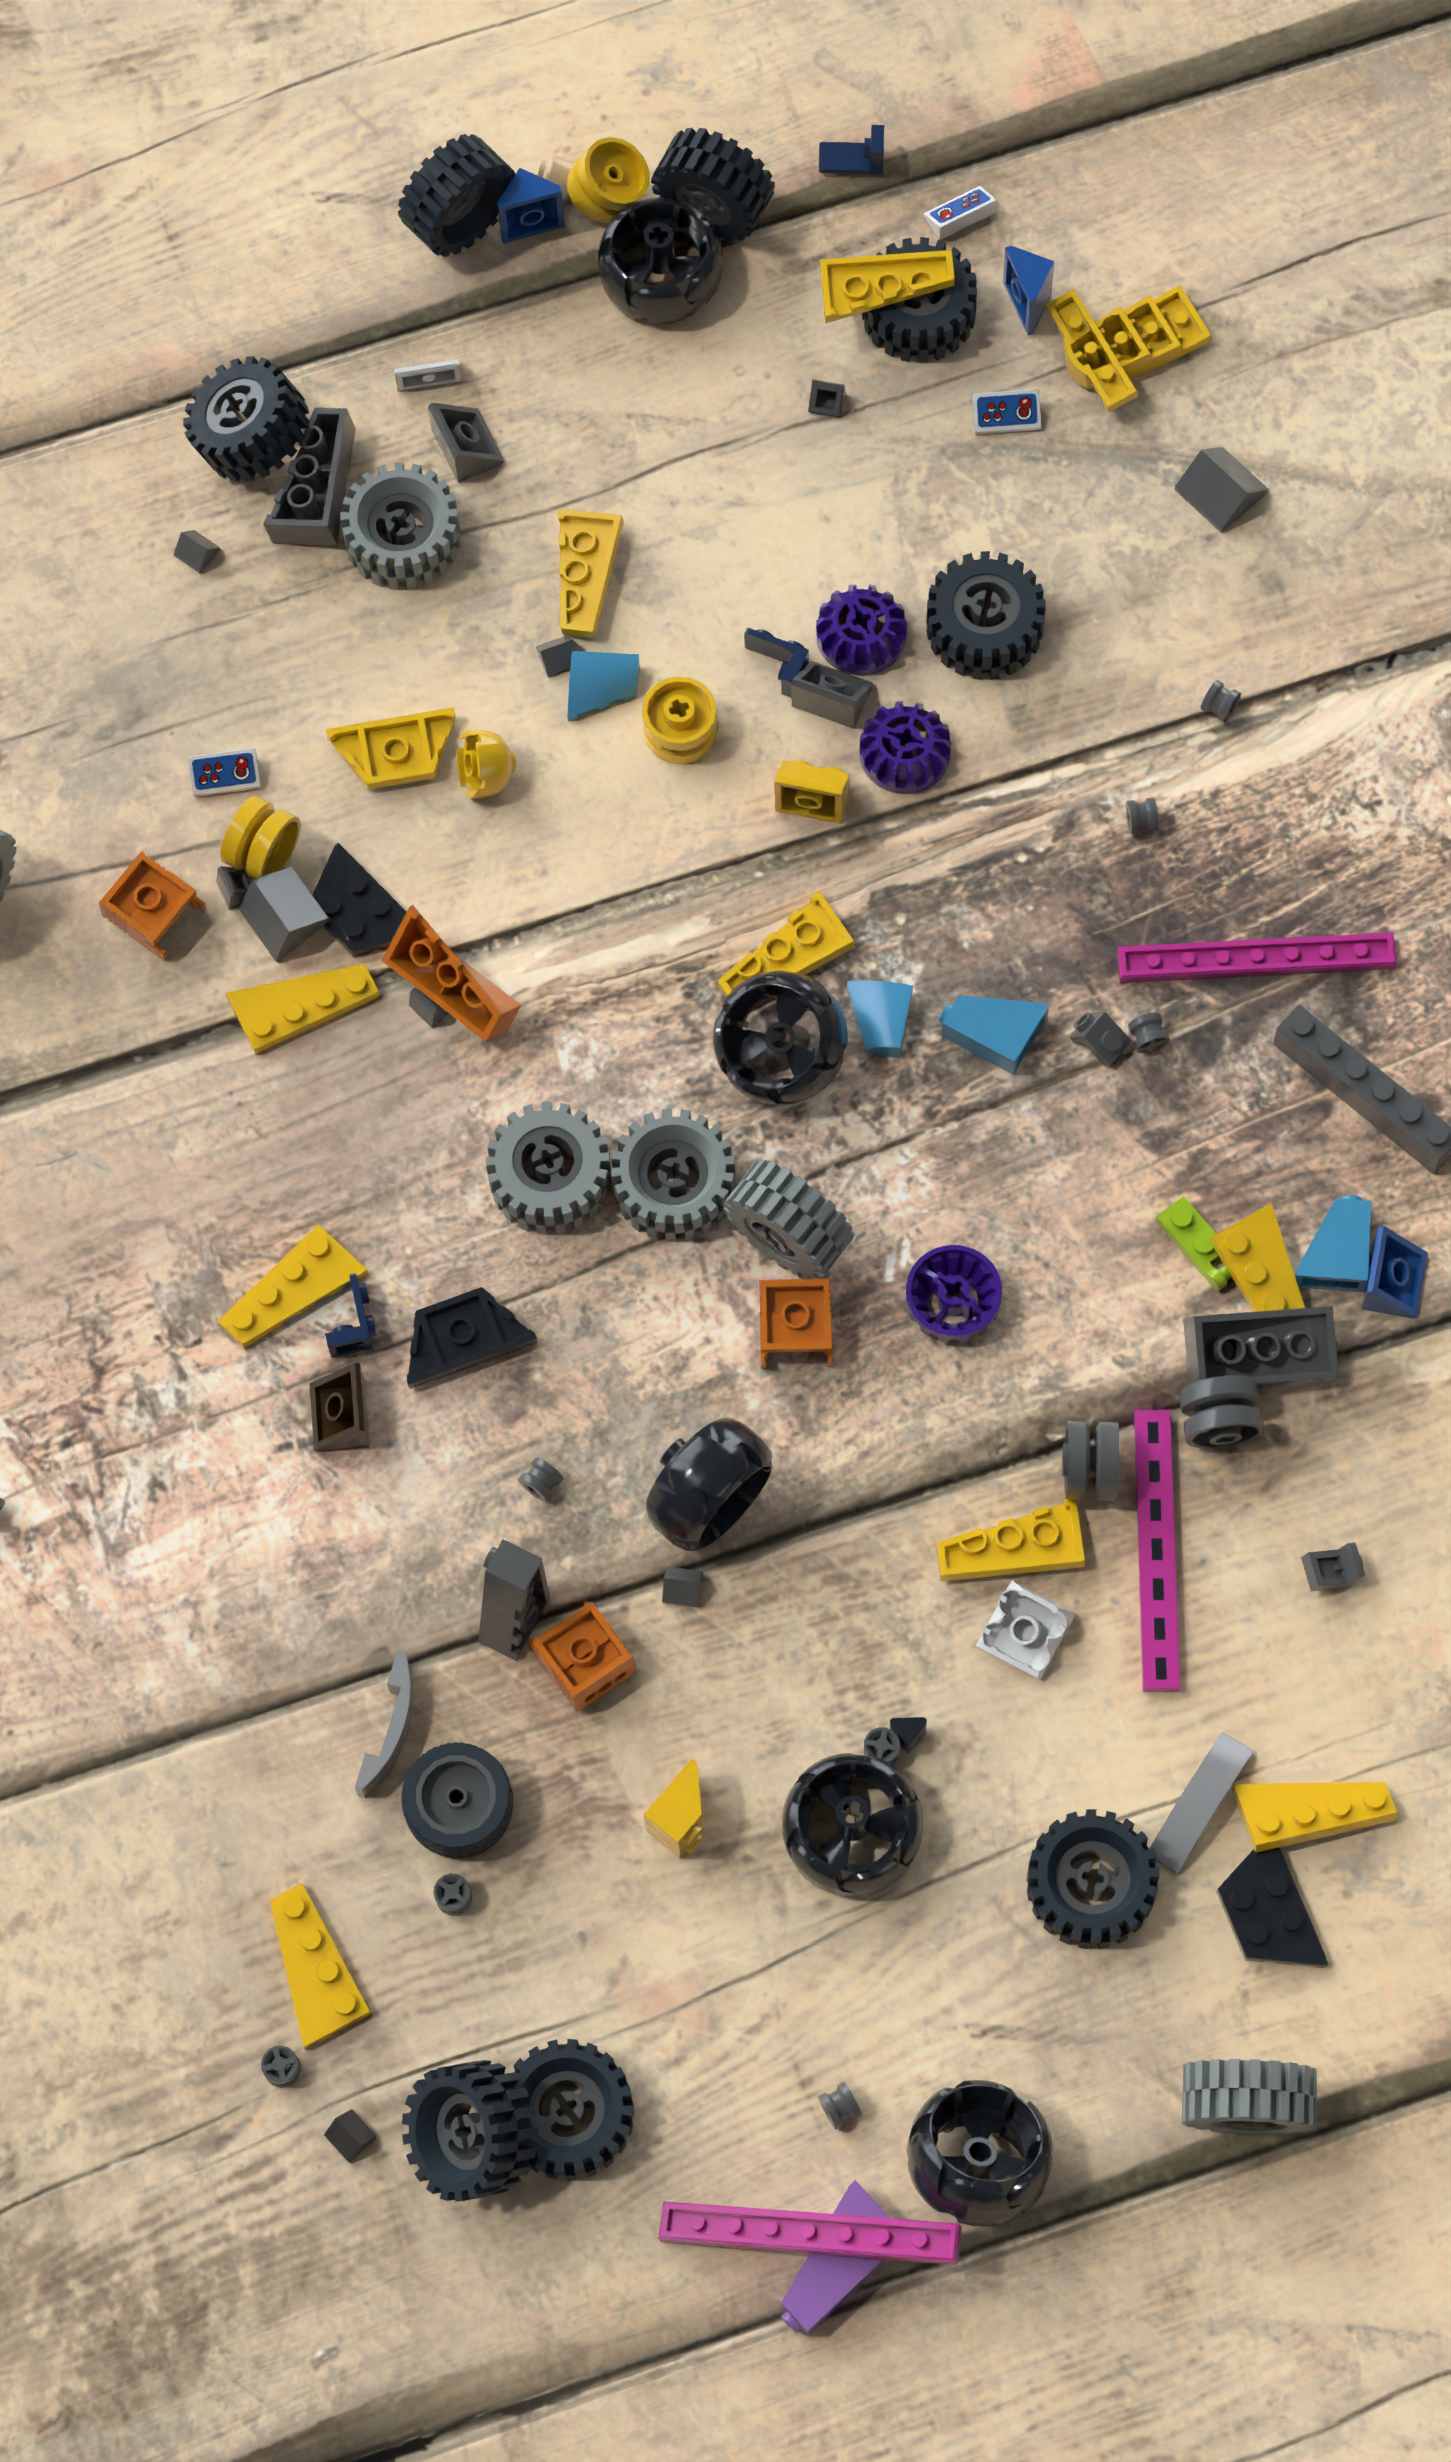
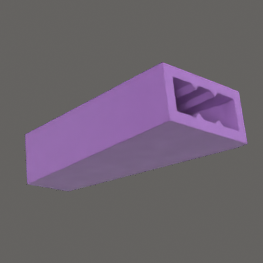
M856 2180L849 2185L833 2213L890 2218ZM809 2254L781 2302V2308L785 2311L781 2318L796 2334L802 2330L808 2336L873 2275L887 2259Z

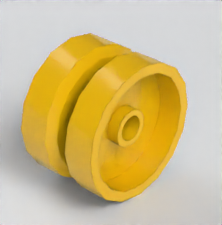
M607 137L599 139L572 165L567 180V191L572 203L583 215L594 221L607 223L619 212L629 210L646 193L650 183L649 168L644 156L634 145L620 138Z
M676 676L664 679L650 689L643 701L642 720L646 744L653 754L668 763L682 765L698 761L708 754L716 742L718 726L717 707L713 694L707 687L692 678Z
M255 795L250 797L238 809L228 826L221 845V861L237 870L246 868L248 876L254 879L283 870L295 849L300 835V818L282 809L275 812L272 803Z

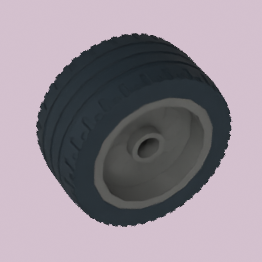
M453 1742L441 1744L422 1754L409 1769L401 1794L403 1814L413 1836L428 1850L447 1858H469L482 1854L490 1847H493L507 1830L513 1813V1792L503 1766L489 1752L469 1743ZM459 1797L461 1802L452 1803V1800Z

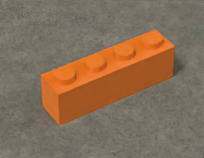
M414 905L409 906L382 962L485 1042L506 1033L521 1005L454 954Z

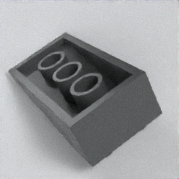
M1333 1306L1183 1318L1189 1384L1220 1376L1251 1377L1257 1381V1384L1339 1377Z

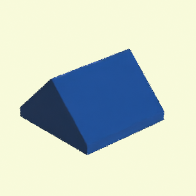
M519 168L497 202L503 244L565 227L560 186Z
M1011 245L1005 247L1003 284L1027 335L1035 332L1046 309L1045 304L1049 303L1052 296L1054 261Z
M1378 1227L1372 1246L1368 1283L1364 1292L1362 1309L1411 1319L1417 1318L1428 1252L1387 1227Z

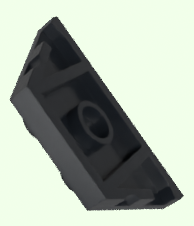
M339 843L334 845L313 892V896L331 919L323 927L353 957L368 954L374 949H387L406 911Z
M483 1287L416 1310L413 1325L414 1334L410 1348L409 1372L406 1379L407 1385L411 1389L538 1343L536 1334L531 1329L528 1330L505 1306L497 1303L495 1298Z
M1280 1847L1257 1853L1253 1849L1217 1889L1218 1897L1245 1961H1273L1284 1965L1303 1964L1313 1965L1315 1968L1327 1967L1329 1963Z

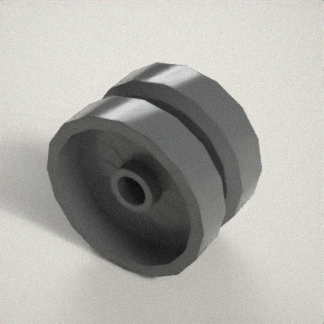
M1212 1377L1189 1384L1179 1392L1181 1413L1190 1417L1184 1422L1186 1443L1191 1447L1201 1449L1231 1447L1257 1439L1264 1433L1262 1412L1254 1407L1259 1402L1257 1381L1251 1377Z
M1067 1421L1066 1438L1062 1448V1477H1064L1065 1499L1084 1500L1088 1494L1089 1478H1093L1096 1499L1116 1501L1119 1476L1118 1422H1099L1095 1429L1094 1444H1090V1431L1086 1421Z

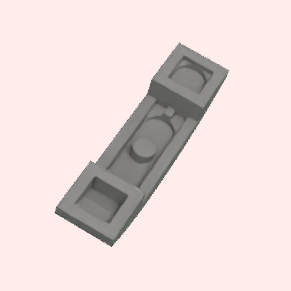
M397 1650L387 1682L390 1693L398 1695L380 1756L365 1753L356 1781L355 1790L360 1797L366 1798L384 1780L396 1762L408 1734L413 1710V1683L405 1651Z
M1221 1733L1149 1848H1154L1158 1863L1176 1874L1180 1872L1200 1836L1252 1756L1253 1750L1227 1734Z

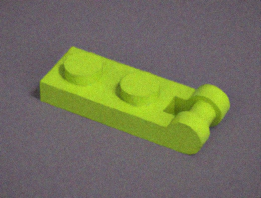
M1184 1196L1157 1215L1156 1222L1216 1291H1220L1227 1285V1280L1232 1276L1225 1265L1220 1269L1212 1266L1217 1260H1221L1209 1240L1216 1233Z

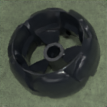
M650 198L638 201L632 206L631 210L619 212L610 221L600 240L598 266L602 286L613 304L629 317L634 319L646 318L652 324H670L685 320L694 315L703 302L708 304L719 286L723 270L719 236L709 219L695 207L693 211H690L680 201L671 198ZM644 240L646 264L623 270L621 266L622 255L630 247L635 248L639 245L640 241ZM674 241L688 243L698 251L699 256L675 257ZM670 271L680 280L677 283L663 286L648 285L646 283L651 273L662 275Z
M773 971L760 973L746 979L726 997L722 1004L721 1013L715 1021L713 1046L721 1071L727 1075L731 1084L738 1091L759 1102L786 1105L808 1100L816 1096L833 1081L843 1064L844 1050L847 1048L848 1033L846 1020L839 1003L821 983L802 974L788 971ZM771 997L777 998L779 1022L772 1024L767 1029L766 1034L752 1030H743V1027L748 1028L750 1022L746 1021L748 1015L759 1003ZM806 1011L813 1012L819 1024V1047L813 1048L812 1052L807 1050L810 1044L808 1031L803 1026L796 1024ZM787 1034L790 1035L789 1042L785 1041ZM769 1048L775 1053L787 1055L794 1077L779 1080L767 1078L758 1073L756 1066L748 1061Z
M720 1418L699 1430L687 1442L682 1438L676 1440L661 1457L660 1463L664 1468L653 1483L646 1500V1510L652 1525L673 1545L686 1551H698L711 1545L741 1518L766 1485L772 1471L771 1460L773 1457L771 1450L766 1442L752 1429L733 1418Z
M836 1754L824 1758L806 1769L789 1791L782 1815L783 1840L790 1859L797 1867L799 1873L810 1883L836 1895L852 1896L862 1894L866 1896L888 1888L897 1882L911 1867L922 1841V1807L910 1781L892 1764L868 1754ZM856 1781L876 1787L890 1800V1807L870 1815L869 1806L866 1801L858 1796H851L850 1786H856ZM819 1797L821 1801L836 1811V1829L838 1834L822 1844L817 1850L814 1841L809 1835L808 1818L810 1810L814 1808L816 1799ZM849 1814L858 1815L860 1821L858 1822L855 1818L854 1823H849L846 1821V1816ZM867 1832L891 1842L889 1850L877 1861L861 1867H856L855 1864H849V1867H846L849 1861L851 1841L862 1839Z
M985 2080L963 2081L955 2088L945 2087L932 2095L920 2108L913 2121L906 2149L910 2177L915 2189L923 2200L934 2210L956 2217L958 2223L979 2227L1001 2225L1007 2223L1019 2212L1024 2214L1042 2195L1053 2165L1051 2132L1039 2109L1030 2100L1025 2103L1011 2088ZM965 2126L971 2139L965 2143L961 2156H942L936 2147L938 2134L941 2132L949 2133L955 2127ZM994 2132V2135L1009 2141L1019 2152L1022 2159L997 2155L996 2147L988 2140L991 2133ZM991 2173L993 2174L996 2180H989Z

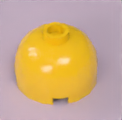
M465 730L459 738L465 739L464 748H457V772L461 787L466 786V784L468 785L470 792L465 793L468 798L493 796L505 788L510 780L511 772L515 771V754L510 752L509 746L504 739L494 732Z

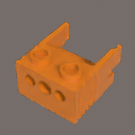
M143 851L137 855L99 902L102 917L108 918L109 922H113L120 930L123 929L124 933H128L131 938L163 961L166 960L167 953L166 950L160 949L158 941L185 908L189 905L193 909L199 908L202 913L206 911L205 902L196 896L197 893L194 888L169 870L166 871L165 867L155 863L154 859L150 860V857L145 856Z
M830 1278L759 1280L761 1369H767L765 1360L768 1359V1353L825 1351V1357L828 1359L827 1367H832Z
M587 1601L584 1603L583 1608L537 1639L533 1640L532 1638L528 1641L530 1650L555 1684L562 1690L563 1695L570 1701L571 1706L574 1707L576 1712L637 1672L632 1654L628 1652V1649L625 1648L620 1638L613 1632V1629L593 1602L589 1603Z

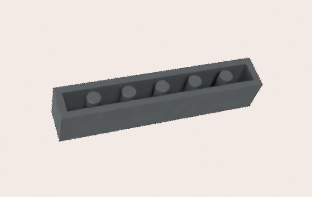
M1300 1004L1277 1027L1273 1045L1432 1174H1435L1451 1157V1126Z

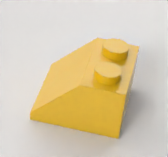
M783 760L774 780L775 811L841 824L850 790V773H846L837 767L821 768L811 766L808 762L802 760H794L792 762Z
M692 1758L644 1813L646 1831L679 1858L686 1851L692 1854L704 1839V1836L701 1835L704 1828L698 1764Z

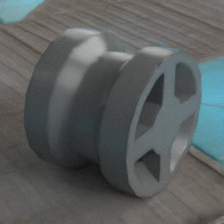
M1216 680L1206 693L1200 709L1207 713L1212 711L1217 714L1219 720L1226 722L1235 710L1241 693L1235 689L1231 691L1226 689L1224 683Z
M1154 797L1146 798L1144 802L1140 803L1134 800L1126 801V817L1130 834H1138L1143 829H1148L1150 832L1159 830L1158 811Z
M1154 1012L1141 1015L1128 1024L1130 1033L1136 1037L1135 1047L1138 1053H1150L1161 1049L1169 1043L1170 1038L1168 1033L1162 1030L1163 1020L1159 1013Z
M535 1457L531 1462L532 1468L528 1473L522 1474L518 1482L534 1497L546 1502L550 1497V1490L553 1486L560 1485L564 1478L551 1464L539 1457Z
M878 1727L866 1735L864 1754L876 1756L894 1765L900 1756V1740L893 1730L886 1727Z
M450 1873L443 1875L436 1882L433 1894L437 1906L443 1913L457 1916L469 1909L472 1903V1892L469 1883L464 1877L459 1874Z
M282 2045L274 2046L263 2055L261 2070L269 2083L275 2087L285 2088L293 2085L299 2079L301 2063L295 2052L289 2047Z
M845 2082L837 2085L836 2091L830 2094L822 2093L818 2096V2100L835 2130L842 2127L843 2122L848 2118L856 2119L862 2116L861 2110Z

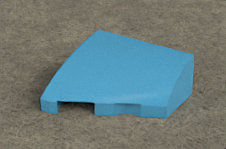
M572 651L568 721L578 720V715L596 708L598 711L609 708L615 702H625L636 698L638 695L640 672L639 654Z
M869 980L848 981L847 992L850 995L854 1016L862 1034L865 1052L900 1059L913 985Z

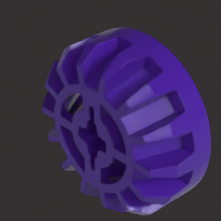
M856 584L849 585L848 591L844 593L836 590L831 594L830 601L823 603L820 607L819 617L816 620L817 645L825 660L839 671L858 676L879 673L897 661L906 644L907 622L902 605L894 602L893 594L887 591L883 594L877 592L875 585L869 584L868 589H857ZM859 601L871 602L877 605L880 610L874 612L866 606H861ZM846 606V623L839 626V614ZM884 615L885 625L877 635V618Z
M897 701L894 708L886 709L884 706L877 709L874 718L866 720L864 731L860 735L859 754L864 772L877 786L893 793L912 794L930 788L942 778L949 766L951 741L948 726L942 724L940 715L935 710L929 713L924 710L923 704L916 702L915 707L904 706L903 701ZM909 719L908 724L898 725L894 729L887 727L895 720ZM915 720L926 728L929 739L921 737L919 730L913 726Z
M961 1245L941 1246L924 1254L912 1267L906 1283V1302L911 1320L916 1321L920 1326L921 1332L925 1335L930 1333L937 1336L939 1341L947 1343L949 1339H959L961 1343L968 1342L971 1336L976 1334L981 1336L984 1334L988 1326L998 1316L1002 1299L1001 1279L993 1263L979 1251ZM970 1285L977 1294L978 1305L976 1304L977 1300L970 1295ZM930 1292L938 1297L937 1304L941 1311L937 1316L932 1313L929 1306ZM956 1292L960 1294V1298L956 1296L951 1299L947 1298L948 1294L951 1296L955 1295ZM945 1315L952 1317L962 1315L967 1319L960 1323L942 1321Z

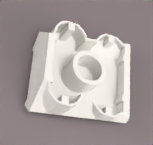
M1011 1580L1006 1591L1002 1592L998 1600V1606L983 1629L976 1646L1041 1679L1076 1613L1026 1587L1024 1584Z

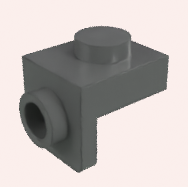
M1106 1012L1085 1013L1075 1022V1030L1069 1036L1074 1043L1082 1042L1104 1066H1111L1132 1041Z
M1355 1542L1347 1543L1337 1550L1308 1552L1301 1557L1310 1591L1347 1588L1365 1575L1363 1560L1359 1555Z

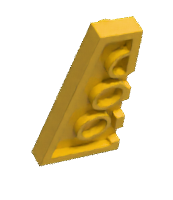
M952 250L820 259L825 324L954 286Z
M558 509V520L560 522L559 575L561 577L560 629L563 635L595 638L624 520L622 515Z
M820 891L810 898L811 902L802 910L797 909L788 917V922L776 933H770L753 953L749 952L718 980V986L725 997L740 983L754 975L773 971H788L806 975L855 948L854 940Z
M365 963L225 993L255 1055L380 997V993Z
M1272 1203L1209 1239L1253 1312L1305 1308Z
M317 1225L218 1320L219 1326L239 1345L246 1348L283 1326V1322L293 1316L307 1312L312 1309V1305L327 1296L332 1297L342 1291L344 1286L351 1283L349 1274L356 1273L359 1281L369 1275L368 1269L321 1226Z
M1066 1499L1063 1504L1051 1508L1045 1506L1033 1510V1514L1015 1520L1012 1517L1000 1521L998 1526L986 1530L979 1528L937 1542L940 1580L951 1581L1085 1567L1076 1500Z
M1386 1782L1233 1784L1232 1790L1255 1853L1395 1821L1398 1813Z
M303 1883L269 1901L301 2039L306 2050L371 2015Z

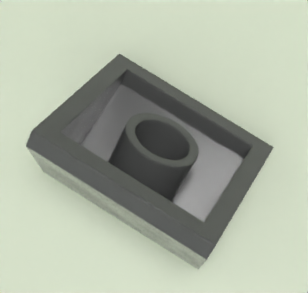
M431 403L428 406L432 432L458 483L495 468L505 461L478 408Z
M1224 447L1201 450L1174 488L1177 493L1220 532L1225 530L1269 492V489Z
M810 661L793 678L791 684L792 707L854 729L874 683Z
M293 867L253 879L239 907L242 915L276 962H279L331 920Z

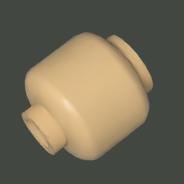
M551 156L548 161L542 160L537 176L559 185L562 191L563 203H568L570 196L567 191V180L574 162L558 156Z

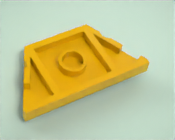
M454 707L329 728L326 729L328 741L364 786L370 790L434 779L456 716Z

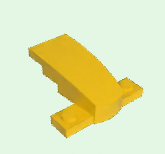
M1181 285L1172 288L1155 299L1149 295L1125 310L1119 306L1096 322L1092 319L1075 289L1045 304L1048 314L1064 338L1065 364L1069 374L1079 385L1087 390L1094 388L1109 413L1138 397L1137 390L1129 378L1174 361L1212 341L1209 330Z

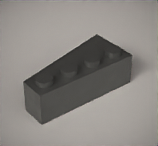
M314 408L309 420V426L304 431V441L299 443L300 449L295 460H291L287 469L288 476L282 489L279 488L275 496V506L271 515L267 514L263 523L273 544L337 546L341 512L343 511L342 503L346 492L356 430L346 408Z
M502 1539L498 1548H491L483 1565L487 1569L485 1570L478 1642L517 1661L550 1600V1594L542 1558Z

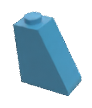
M959 995L953 1005L949 1003L946 1005L939 1018V1022L942 1023L941 1036L1014 1075L1048 1020L1049 1006L1039 1002Z
M1347 1195L1341 1199H1335L1297 1268L1295 1278L1299 1288L1365 1292L1369 1271L1371 1201L1363 1200L1355 1195Z

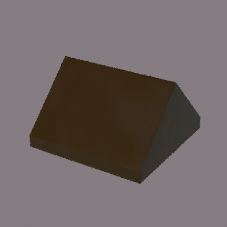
M359 1363L350 1364L309 1383L314 1451L323 1452L370 1447L365 1379L361 1365Z

